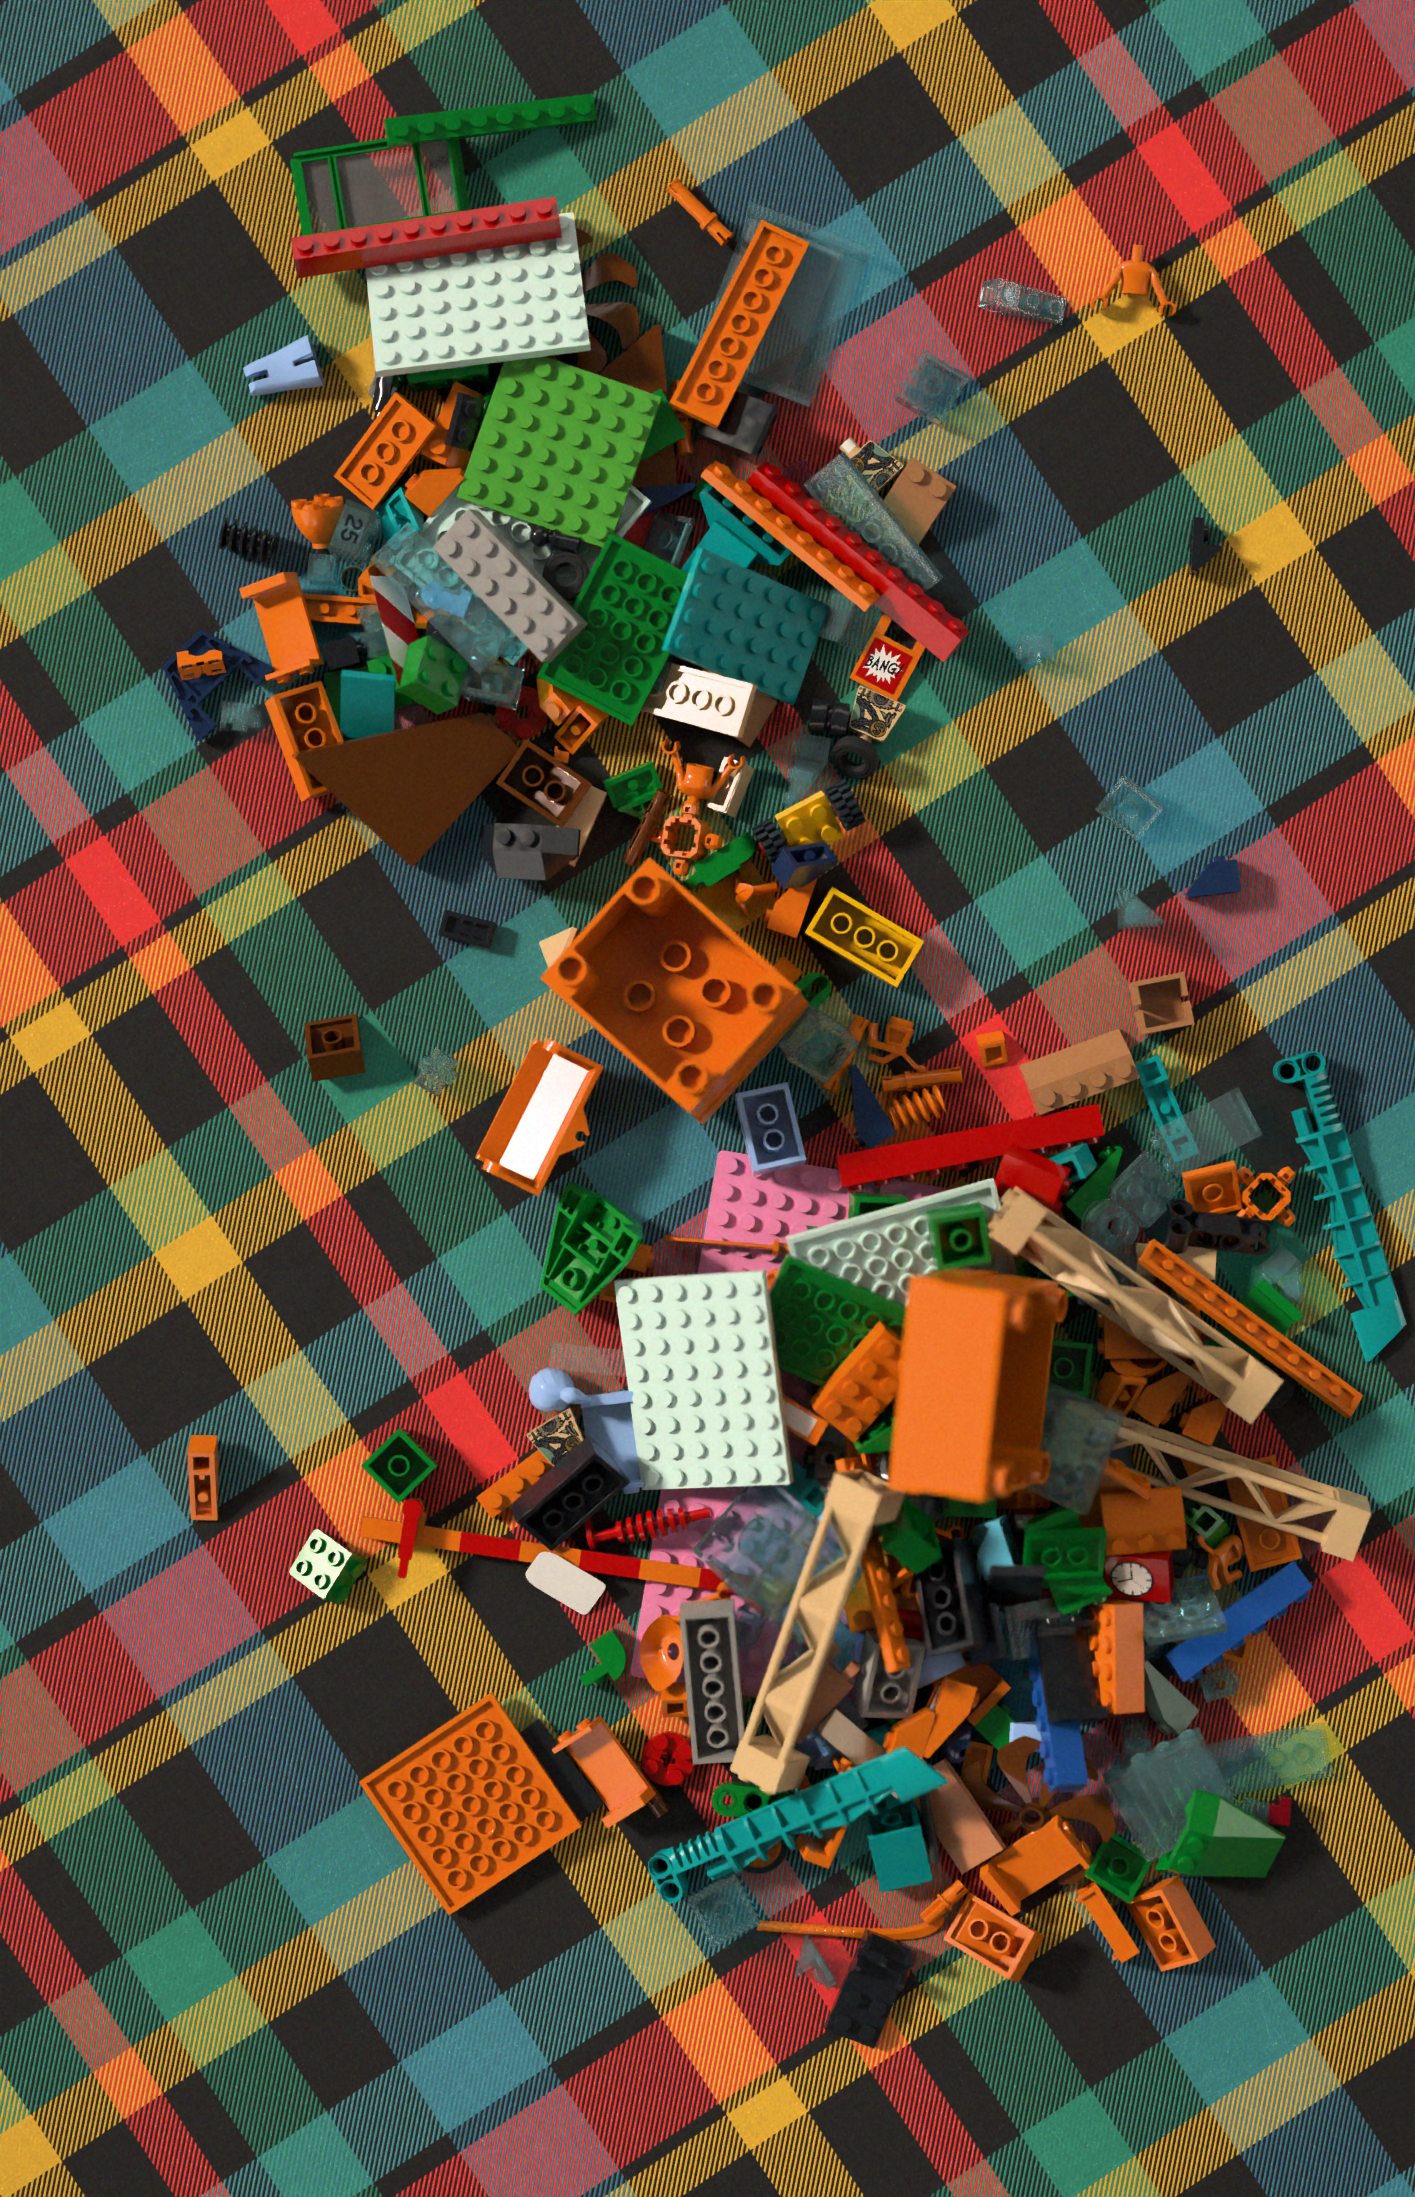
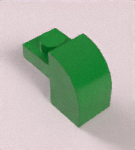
M612 1628L590 1643L591 1648L601 1662L580 1676V1680L585 1687L590 1684L596 1687L607 1679L606 1673H609L615 1681L624 1670L626 1663L625 1646Z

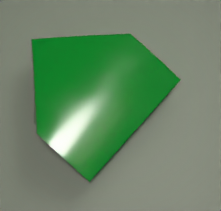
M648 761L603 781L613 807L617 808L619 812L630 814L641 820L644 816L642 813L644 809L648 808L656 790H661L663 787L652 761Z

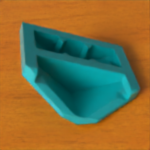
M402 487L377 508V514L381 518L382 531L389 547L398 552L423 530L424 512L405 497L406 490Z

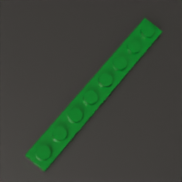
M592 93L385 118L383 123L389 148L595 123L598 119Z

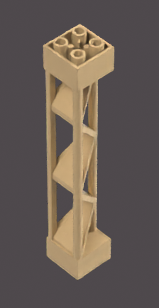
M1016 1186L1014 1190H1007L1001 1199L1003 1205L997 1212L993 1210L986 1219L987 1231L990 1237L1015 1255L1017 1253L1210 1391L1226 1407L1250 1424L1253 1423L1283 1382L1274 1371ZM1043 1218H1046L1058 1228L1039 1226V1223ZM1026 1241L1029 1242L1034 1253L1023 1246ZM1105 1262L1141 1288L1120 1286ZM1088 1292L1110 1298L1118 1314ZM1188 1322L1224 1348L1203 1346ZM1173 1353L1193 1358L1201 1374Z
M1066 1395L1062 1396L1060 1402H1055L1051 1413L1053 1417L1052 1426L1047 1425L1042 1441H1044L1042 1448L1046 1449V1452L1049 1453L1050 1460L1076 1469L1079 1462L1097 1468L1103 1459L1093 1455L1137 1443L1142 1444L1166 1480L1129 1467L1127 1468L1134 1473H1141L1146 1476L1152 1487L1181 1486L1182 1497L1318 1542L1321 1544L1323 1552L1353 1562L1371 1516V1509L1366 1496L1339 1487H1333L1214 1446L1211 1447L1202 1442L1122 1415L1103 1414L1101 1408ZM1094 1417H1097V1418L1106 1420V1421H1108V1422H1105V1421L1096 1419V1418H1094ZM1091 1428L1110 1434L1085 1446ZM1168 1442H1171V1443H1174V1444H1177V1445H1180V1446H1183V1447H1186V1448L1195 1450V1451H1197V1452H1194V1451H1191V1450H1188V1449H1185V1448H1182V1447H1179V1446L1170 1444V1443H1168ZM1160 1451L1207 1466V1468L1180 1481H1176ZM1260 1473H1263V1474H1266V1475H1269V1476H1272V1477H1275V1478H1278V1479L1287 1481V1482H1289V1483H1286V1482H1283V1481H1280V1480H1277V1479H1274V1478H1271V1477L1262 1475V1474H1260ZM1236 1476L1240 1477L1264 1513L1191 1488ZM1258 1484L1305 1500L1274 1514ZM1327 1512L1320 1532L1289 1522Z
M862 1469L838 1472L834 1475L825 1501L826 1506L743 1740L739 1743L730 1768L731 1771L738 1774L739 1779L759 1785L760 1789L767 1794L774 1795L775 1793L788 1791L801 1785L810 1757L793 1747L873 1525L895 1521L906 1492L889 1489L888 1482ZM831 1524L844 1555L811 1579ZM797 1619L810 1650L778 1673ZM763 1714L773 1737L768 1734L755 1737Z

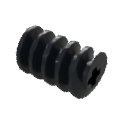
M226 517L219 535V549L224 550L229 545V552L235 553L239 548V555L242 557L249 551L250 559L254 560L259 555L260 562L265 563L274 553L278 532H275L269 538L268 529L266 528L260 535L258 534L257 525L250 532L248 531L247 522L241 528H238V519H234L232 524L229 525L228 517Z

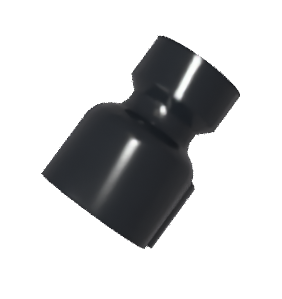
M1186 1540L1187 1549L1173 1550L1174 1578L1180 1579L1189 1564H1193L1195 1568L1205 1570L1209 1561V1552L1202 1547L1194 1548L1193 1543Z

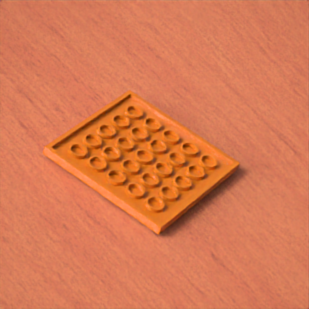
M493 1692L359 1782L448 1915H451L582 1827V1823Z

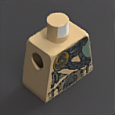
M850 437L839 447L849 458L842 465V470L865 504L903 471L904 466L871 440L860 447Z
M860 685L856 694L848 730L857 733L856 737L863 738L870 743L873 740L882 744L904 712L906 705Z
M568 1407L526 1434L528 1439L553 1467L584 1440L571 1407Z

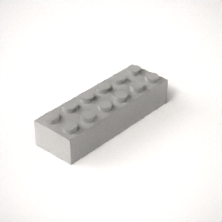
M467 509L432 547L541 662H552L587 625L581 616L479 510Z
M734 1599L681 1602L679 1617L693 1765L733 1762L739 1743L743 1740L746 1731Z

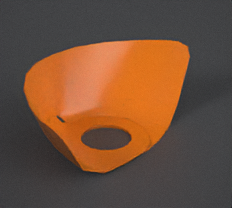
M660 1616L654 1620L646 1629L640 1643L639 1656L643 1672L650 1685L658 1692L665 1690L676 1681L683 1666L681 1628L679 1624L668 1616ZM672 1643L677 1644L679 1648V1656L676 1660H672L668 1653L669 1646Z

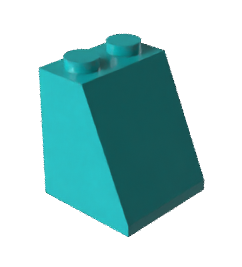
M913 1800L892 1809H888L887 1805L876 1807L878 1811L876 1815L870 1809L865 1811L862 1815L880 1892L896 1891L899 1888L921 1885L932 1881L922 1830Z

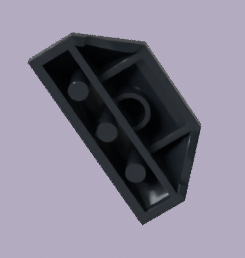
M529 824L482 825L480 852L497 878L548 881L579 856L581 829Z

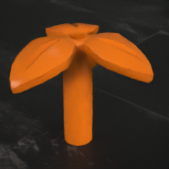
M736 872L732 883L733 893L736 894L735 902L739 910L748 917L750 915L745 908V902L754 896L777 892V884L775 881L754 886L740 883V872Z

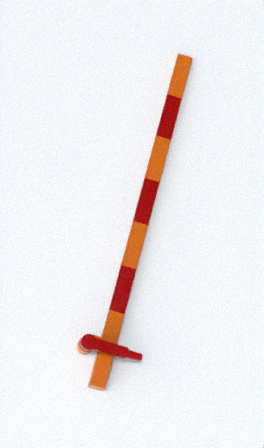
M411 1497L404 1502L402 1507L404 1514L403 1522L364 1516L360 1534L362 1538L400 1543L398 1558H400L399 1578L407 1577L409 1560L413 1557L415 1545L533 1563L541 1552H551L583 1571L717 1591L718 1585L721 1582H729L731 1589L722 1590V1592L792 1602L798 1582L563 1546H558L553 1551H550L542 1543L425 1526L427 1512H424L425 1504L418 1497Z

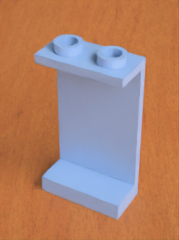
M626 1390L587 1395L591 1398V1403L581 1404L585 1438L590 1436L603 1447L628 1477L630 1483L623 1488L624 1494L640 1492L639 1487H644L645 1485L644 1481L640 1479L630 1402H633V1391Z

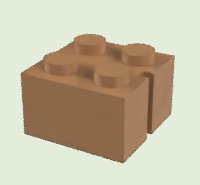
M1184 972L1128 983L1133 1007H1139V1011L1134 1012L1139 1035L1195 1024L1190 1000L1181 1002V997L1189 995Z

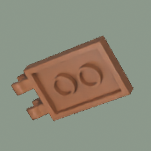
M834 1640L831 1641L796 1739L798 1744L813 1731L854 1687V1684L849 1679L860 1670L859 1667L861 1665L853 1658L841 1671L829 1662L840 1652L841 1648Z

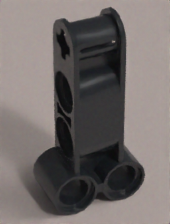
M1175 1199L1170 1202L1165 1221L1167 1233L1164 1246L1175 1254L1184 1253L1188 1246L1251 1255H1263L1270 1249L1268 1241L1270 1225L1264 1220L1193 1210L1192 1205L1188 1201L1183 1199ZM1258 1241V1249H1255V1244Z

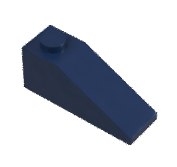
M855 1064L850 1067L854 1127L857 1130L853 1135L860 1147L866 1146L867 1149H870L896 1134V1131Z

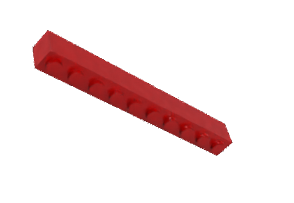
M556 197L292 237L291 244L297 277L304 278L562 238Z
M766 461L755 469L746 482L750 485L751 489L760 497L767 499L778 512L788 516L792 523L801 531L810 534L818 545L829 550L841 564L850 567L854 574L863 582L869 583L875 589V592L880 595L874 604L942 662H945L954 654L970 633V630L965 627V624L960 619L950 615L941 603L932 600L919 585L908 580L899 568L890 565L883 559L881 553L871 549L858 534L851 532L842 525L839 518L830 515L817 500L806 495L797 483L788 480L782 475L775 465L769 464Z
M1099 1104L837 1155L835 1160L841 1189L848 1188V1192L864 1189L863 1184L874 1182V1187L890 1184L889 1179L900 1177V1181L903 1182L916 1179L917 1173L926 1172L928 1177L942 1174V1168L952 1167L953 1171L968 1169V1163L978 1161L979 1166L995 1163L994 1158L1003 1157L1012 1143L1039 1155L1047 1153L1046 1148L1057 1146L1058 1151L1072 1148L1073 1142L1083 1141L1087 1145L1098 1143V1137L1104 1136L1105 1133Z

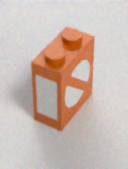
M782 1393L787 1430L816 1446L829 1422L818 1413Z

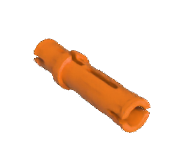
M678 178L670 183L671 187L667 186L666 191L700 223V228L703 231L707 230L721 246H724L729 241L728 238L731 239L734 234L717 219L718 215L715 212L711 213Z
M854 1014L853 1020L841 1045L844 1044L845 1046L839 1050V1052L845 1049L849 1051L842 1059L840 1058L845 1052L839 1055L836 1054L837 1059L832 1065H835L839 1059L838 1064L834 1068L830 1067L821 1085L822 1088L835 1094L837 1093L845 1072L848 1073L850 1070L849 1064L870 1022L869 1020Z
M960 1066L914 1073L904 1071V1074L881 1077L883 1094L905 1090L913 1092V1089L932 1087L934 1085L942 1086L962 1083Z

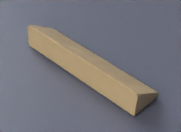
M836 1708L817 1727L823 1738L857 1766L887 1754L883 1747ZM891 1792V1794L898 1799L896 1792Z

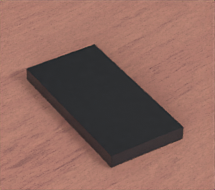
M990 1566L984 1594V1605L996 1603V1606H1038L1045 1579V1567Z
M539 1718L520 1732L580 1822L604 1804L598 1793L566 1752L562 1749L555 1754L553 1753L552 1749L558 1742Z

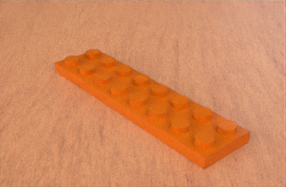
M761 220L669 403L670 407L718 429L810 242Z

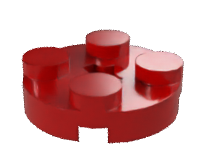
M514 686L510 691L517 698V702L509 707L501 696L497 701L495 717L499 721L498 725L503 732L508 730L517 739L535 737L545 728L548 715L539 706L537 690L528 686ZM523 706L528 707L526 711L529 714L528 718L522 717L520 720L517 719L515 709L517 707L522 708Z
M665 1731L656 1734L648 1739L643 1747L641 1755L643 1771L657 1784L664 1786L678 1785L693 1770L692 1747L687 1738L677 1732ZM670 1751L673 1753L672 1757L676 1760L667 1766L663 1764L664 1760L660 1756L662 1754L666 1755Z

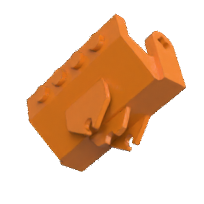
M534 1038L475 1156L476 1159L484 1162L482 1169L539 1197L559 1155L585 1144L584 1141H578L575 1138L577 1132L583 1131L586 1136L590 1134L583 1107L604 1066L548 1038L545 1043Z

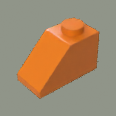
M462 468L423 470L419 476L414 474L405 484L407 487L405 497L430 517L464 479L465 471Z
M536 676L539 706L559 726L584 701Z
M584 701L554 735V738L573 755L604 724L610 715Z
M1105 1372L1096 1387L1102 1413L1128 1415L1145 1386L1146 1379L1140 1376L1121 1375L1117 1372Z
M1219 1398L1191 1408L1188 1413L1183 1412L1178 1423V1427L1182 1428L1179 1434L1212 1447L1228 1407Z
M924 1707L892 1725L891 1732H887L884 1738L883 1747L885 1752L889 1753L905 1746L923 1758L936 1713L931 1708Z

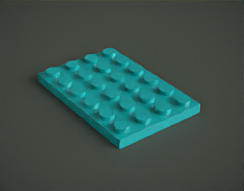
M697 548L662 650L723 677L757 686L756 691L794 706L829 605L710 551Z

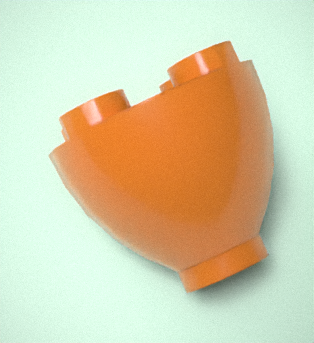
M318 494L314 496L312 501H307L306 499L292 500L291 511L295 524L305 538L312 543V548L324 549L334 546L333 539L338 534L344 517L343 497H330V494Z

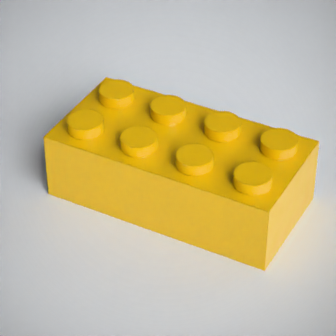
M834 887L830 889L804 935L895 989L924 943L920 938Z

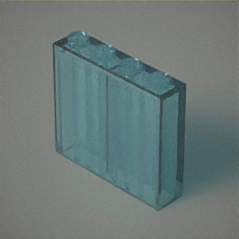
M1199 1727L1193 1730H1185L1178 1737L1170 1741H1163L1148 1752L1136 1754L1131 1760L1121 1765H1114L1102 1774L1112 1799L1147 1862L1174 1849L1187 1824L1185 1807L1195 1789L1221 1795L1240 1807Z

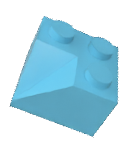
M1007 1514L976 1523L972 1526L974 1530L971 1532L972 1541L975 1547L979 1546L980 1548L977 1553L978 1560H976L977 1571L980 1576H984L985 1581L988 1580L990 1566L992 1565L1023 1566Z

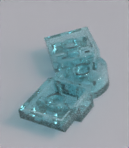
M1144 1150L1108 1186L1110 1199L1096 1200L1086 1209L1081 1222L1082 1234L1136 1272L1137 1253L1131 1245L1137 1238L1139 1228H1149L1167 1210L1166 1205L1182 1189L1152 1153ZM1113 1220V1228L1108 1232L1107 1225L1109 1221ZM1105 1262L1120 1286L1131 1287L1132 1281ZM1088 1292L1103 1304L1113 1305L1110 1298ZM1077 1296L1078 1305H1089Z

